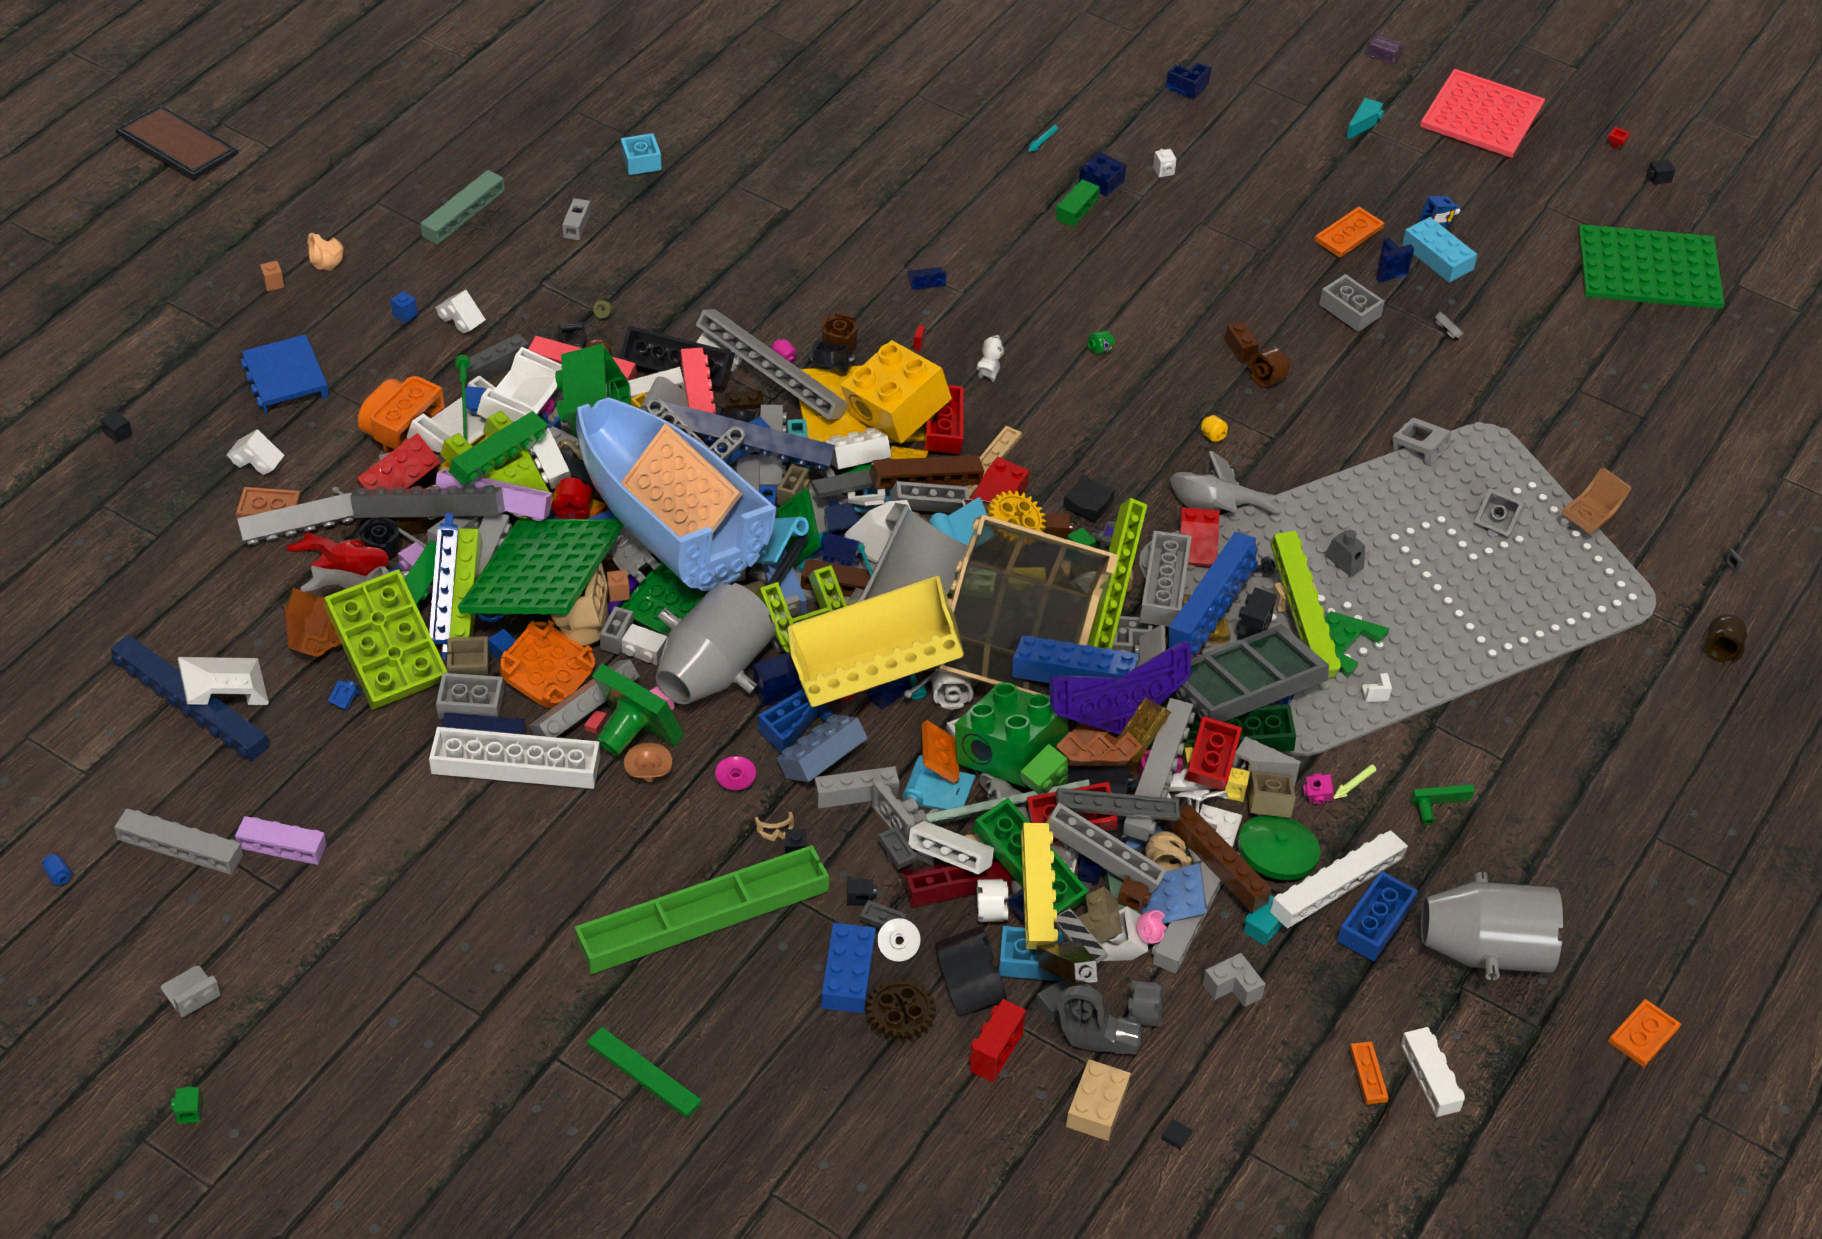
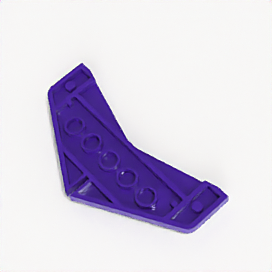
M1187 641L1177 643L1119 678L1064 675L1050 677L1051 711L1059 716L1123 736V733L1126 734L1134 729L1189 679L1191 675L1190 643Z

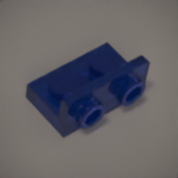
M942 267L908 271V279L912 290L946 286L947 273L943 271Z

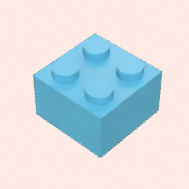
M653 133L621 138V155L628 175L662 170L661 153Z

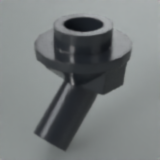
M1264 557L1261 559V565H1257L1256 570L1252 571V573L1263 572L1265 576L1274 574L1276 569L1274 560Z

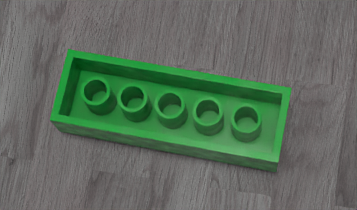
M1006 798L977 818L973 831L985 845L994 848L993 855L1023 888L1021 830L1023 823L1030 822L1013 802ZM1054 851V862L1051 863V870L1055 871V882L1052 883V890H1056V901L1053 902V909H1056L1057 915L1068 909L1073 910L1083 903L1089 890Z

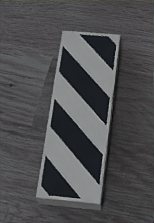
M1071 909L1057 915V921L1054 922V925L1068 942L1079 940L1094 957L1096 964L1107 958L1108 953Z

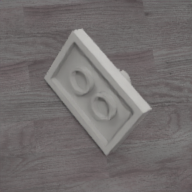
M881 779L873 782V810L889 829L897 827L906 841L909 842L910 828L915 824L912 813L918 811L915 799L910 796L901 802L894 797L890 787L885 785Z

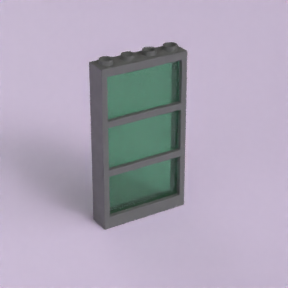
M1280 624L1192 658L1189 679L1173 693L1183 702L1194 704L1193 712L1200 719H1202V716L1224 722L1328 681L1329 664L1285 626Z

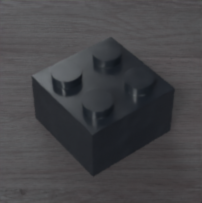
M1255 587L1252 594L1247 595L1246 607L1242 606L1238 616L1241 618L1236 627V630L1239 631L1238 640L1268 629L1274 613L1276 594Z

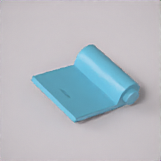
M978 497L949 516L935 513L932 515L929 523L951 538L968 545L973 532L972 527L975 518L978 519L980 515H988L981 498ZM983 525L981 535H979L974 549L996 536L992 526Z
M804 517L775 518L770 540L767 545H763L758 553L760 557L754 564L777 563L790 536H803L808 532L809 523Z

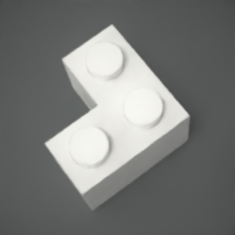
M467 290L449 297L435 307L439 317L444 322L453 319L456 328L462 334L471 331L486 320Z
M257 429L239 439L227 453V456L239 468L251 463L258 472L265 475L274 470L284 454Z

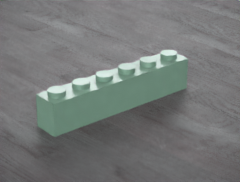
M490 170L484 172L420 223L422 237L437 245L505 191L504 178Z

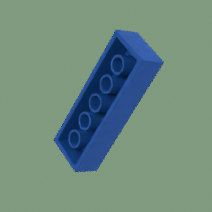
M1022 635L1013 657L1012 677L1049 683V678L1057 675L1119 678L1138 667L1139 654Z

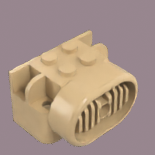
M602 562L569 614H551L556 626H559L560 632L581 646H587L599 641L600 633L609 618L607 603L608 584Z

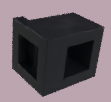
M847 876V906H865L868 900L872 901L873 897H877V885H873V880H852L851 876Z

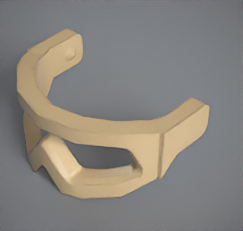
M788 812V819L777 824L764 823L758 817H755V824L758 833L763 838L775 841L779 836L783 840L785 839V832L782 833L779 829H776L771 835L765 833L763 828H779L788 824V829H793L794 817L792 812Z

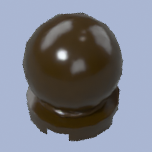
M1730 614L1719 615L1712 620L1704 645L1707 655L1711 659L1725 663V660H1734L1736 662L1742 658L1747 638V629L1744 621L1738 616Z

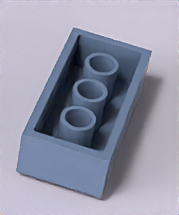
M831 715L824 724L814 727L810 734L799 738L795 745L784 749L782 754L776 759L786 779L809 782L865 741L868 737L858 717Z

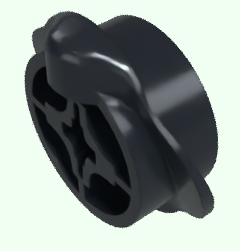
M817 340L808 353V359L814 364L815 368L835 370L841 374H845L855 360V356L848 346L828 344L823 340Z

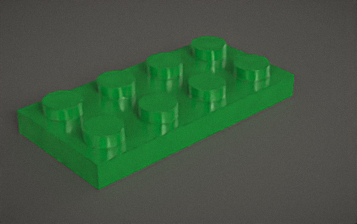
M805 488L777 508L779 518L804 517L809 523V529L806 533L809 540L793 564V567L821 547L810 491ZM790 536L785 546L786 552L789 551L797 536Z

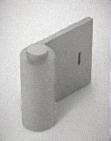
M657 377L640 409L646 411L647 404L652 398L688 407L686 392L669 379Z

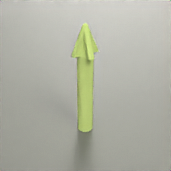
M1370 765L1344 786L1340 785L1334 795V799L1346 797L1349 791L1376 771V767Z

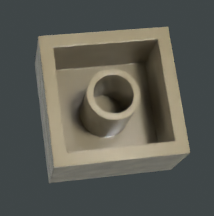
M1252 770L1247 789L1250 813L1291 818L1296 798L1292 776Z

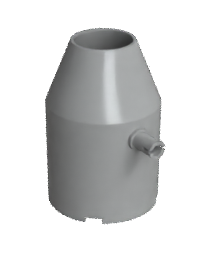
M723 581L714 585L683 619H678L667 608H664V611L662 610L658 618L671 627V632L668 634L655 675L656 683L660 690L669 699L679 704H688L728 688L732 683L739 684L750 694L757 686V683L744 674V669L774 638L776 632L775 622H771L768 616L770 611L759 597L737 583L730 585Z
M1478 872L1474 875L1475 882L1424 899L1421 912V940L1424 945L1468 967L1485 968L1488 980H1491L1490 974H1492V980H1497L1500 977L1499 969L1553 973L1555 971L1562 946V941H1558L1559 928H1563L1562 900L1557 888L1488 883V874L1483 872L1482 879V873Z

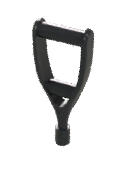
M583 321L575 324L558 325L561 342L565 344L568 343L562 332L582 330V343L573 344L572 346L585 348L586 332Z

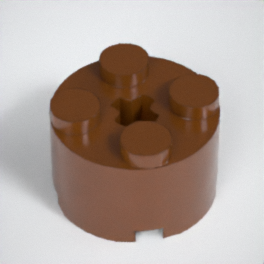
M835 313V316L830 317L829 315L823 320V341H826L828 344L846 345L849 347V350L856 346L858 324L851 315Z
M1272 346L1251 355L1248 361V369L1251 368L1252 374L1250 376L1258 386L1268 387L1286 379L1291 363L1289 358L1285 357L1276 346Z

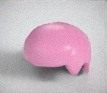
M1147 911L1137 920L1138 935L1147 944L1159 943L1164 936V930L1167 927L1162 923L1165 915L1161 911Z

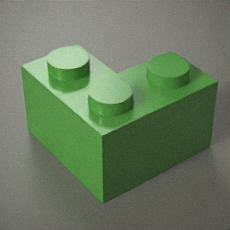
M1048 744L1021 771V781L1039 795L1044 791L1050 790L1051 787L1064 785L1068 781L1067 758Z

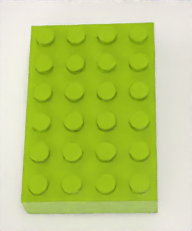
M399 569L324 597L325 610L372 710L440 684L442 673H448Z

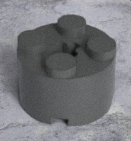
M1132 981V998H1129L1128 1003L1129 1016L1136 1017L1138 1022H1141L1144 1026L1159 1027L1163 1008V984Z

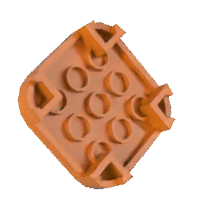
M548 620L547 622L534 623L532 621L507 651H504L499 664V672L508 684L539 705L552 709L580 689L588 680L594 670L595 657L592 653L593 649L589 645L584 648L554 628V622Z

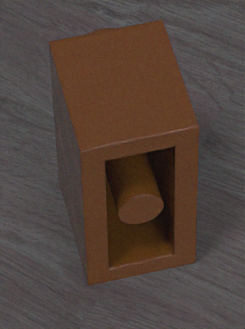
M1244 321L1227 325L1225 342L1240 363L1248 362L1250 356L1258 352L1259 343Z

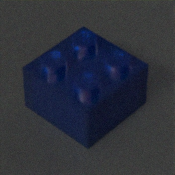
M1099 151L1080 168L1079 182L1083 179L1099 186V194L1107 197L1125 181L1127 165Z
M790 652L753 664V682L757 683L754 692L763 707L785 700L800 691L799 674Z

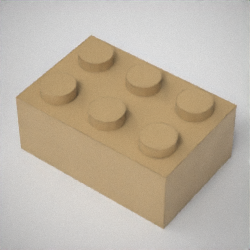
M1088 1059L1068 1112L1066 1127L1109 1141L1129 1086L1131 1073Z

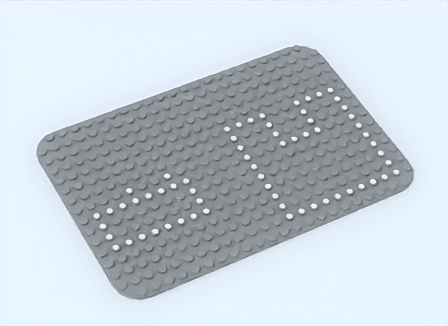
M1476 422L1475 424L1452 430L1450 446L1431 465L1425 463L1424 453L1406 447L1277 494V500L1273 503L1281 510L1278 514L1258 505L1249 504L1237 509V512L1230 511L1219 515L1217 557L1234 532L1256 538V546H1258L1256 560L1258 565H1261V559L1269 557L1274 560L1276 569L1274 574L1265 576L1263 572L1250 574L1248 582L1243 584L1240 594L1235 596L1233 604L1227 608L1224 618L1218 621L1215 631L1210 633L1209 639L1206 644L1202 645L1200 653L1202 655L1239 641L1237 639L1239 631L1236 630L1238 621L1241 620L1238 617L1242 606L1246 607L1247 595L1252 594L1255 587L1272 593L1274 584L1282 582L1270 545L1273 535L1296 531L1298 537L1302 540V551L1307 556V566L1309 571L1312 572L1313 583L1318 590V601L1324 609V618L1330 611L1389 628L1388 635L1379 644L1361 634L1345 651L1344 654L1358 662L1357 668L1348 678L1342 674L1343 670L1340 668L1337 675L1328 678V681L1265 705L1291 706L1296 742L1294 751H1286L1285 753L1297 756H1310L1320 754L1637 626L1652 616L1656 608V594L1644 577L1600 529L1591 535L1584 532L1580 526L1567 520L1561 514L1563 509L1573 499L1517 437L1506 428H1501L1494 424ZM1489 488L1527 504L1519 522L1509 537L1474 522ZM1345 530H1354L1357 533L1356 538L1365 545L1364 569L1351 577L1325 556L1332 539ZM1152 541L1144 547L1139 556V569L1145 581ZM1187 566L1182 607L1210 567ZM1275 607L1268 629L1282 624L1300 639L1291 609L1278 613ZM1277 644L1257 651L1286 678L1306 670ZM1249 654L1221 665L1250 692L1279 681ZM1212 668L1216 675L1220 676V674L1214 668ZM1381 673H1388L1392 686L1389 701L1365 702L1362 685L1377 684L1379 675ZM1238 691L1237 697L1242 696L1243 694Z

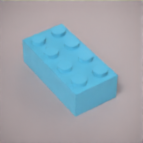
M1431 217L1405 230L1402 245L1446 281L1451 282L1474 270L1478 254Z

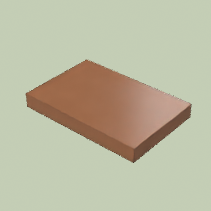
M244 487L237 508L236 518L298 505L301 492Z

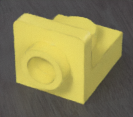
M1231 768L1229 780L1225 788L1227 799L1244 802L1249 771Z

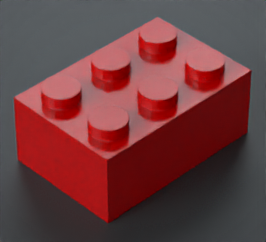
M1202 716L1184 779L1224 791L1229 780L1242 727Z
M1002 999L999 1006H994L990 1015L991 1019L989 1022H984L980 1030L981 1035L979 1038H974L970 1046V1050H972L969 1057V1062H971L970 1072L993 1083L1021 1039L1026 1017V1009Z

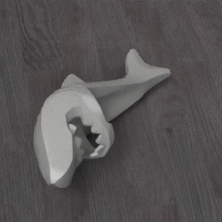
M1178 472L1170 478L1171 486L1177 497L1189 508L1225 509L1237 512V505L1253 504L1277 514L1281 512L1273 503L1277 500L1276 495L1257 492L1240 485L1221 481L1212 474L1196 475L1191 472Z
M312 566V579L300 587V590L303 592L312 591L327 585H340L347 589L390 573V571L385 566H380L371 571L367 576L348 571ZM409 571L401 572L403 578L406 577Z

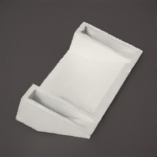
M521 347L514 357L511 370L495 390L488 388L482 395L477 414L487 419V417L502 410L512 421L520 419L531 411L538 414L558 388L555 372L562 370V364Z
M477 376L467 385L470 387L491 388L493 390L496 388L481 376ZM462 397L431 419L424 413L414 419L410 425L407 438L410 439L418 433L432 451L441 453L445 439L457 433L463 436ZM466 409L467 441L473 444L485 435L483 429L487 419L478 414H471L470 410Z

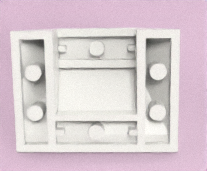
M178 657L187 704L208 705L211 694H245L248 705H268L269 702L258 658Z

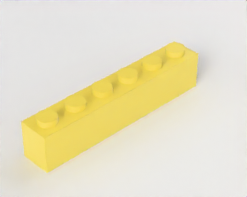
M1023 823L1021 830L1026 949L1037 950V945L1053 944L1058 941V930L1054 929V922L1057 921V910L1053 909V902L1056 901V890H1052V883L1055 882V871L1051 870V863L1054 862V851H1050V844L1053 843V832L1049 831V823Z

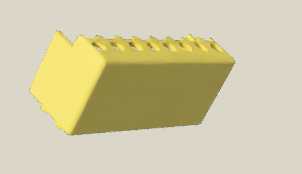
M939 576L866 599L788 627L791 657L798 671L807 699L812 707L962 658L964 655L957 622Z

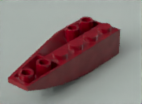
M992 862V866L980 874L950 863H939L900 872L911 908L977 894V880L1003 879V881H1007L1008 887L1015 880L1000 862Z

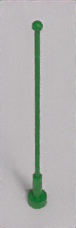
M459 355L455 358V366L459 369V380L462 383L463 437L467 440L465 383L467 382V369L470 367V358L466 355Z

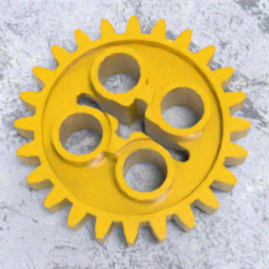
M1010 490L1007 494L1002 492L992 499L987 508V515L989 517L1043 532L1046 528L1044 526L1046 520L1043 519L1045 514L1040 513L1042 507H1036L1038 502L1032 503L1031 496L1025 498V493L1019 496L1018 491L1014 495ZM992 526L993 530L997 531L995 535L1002 536L1001 541L1007 539L1008 544L1012 541L1015 545L1019 534ZM1025 536L1022 547L1026 543L1029 546L1033 542L1036 543L1037 539Z

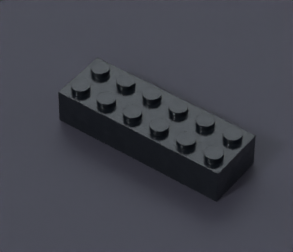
M628 325L620 359L661 372L680 367L683 376L681 349L703 347V353L708 357V366H706L710 370V378L708 379H711L712 385L727 388L735 353Z

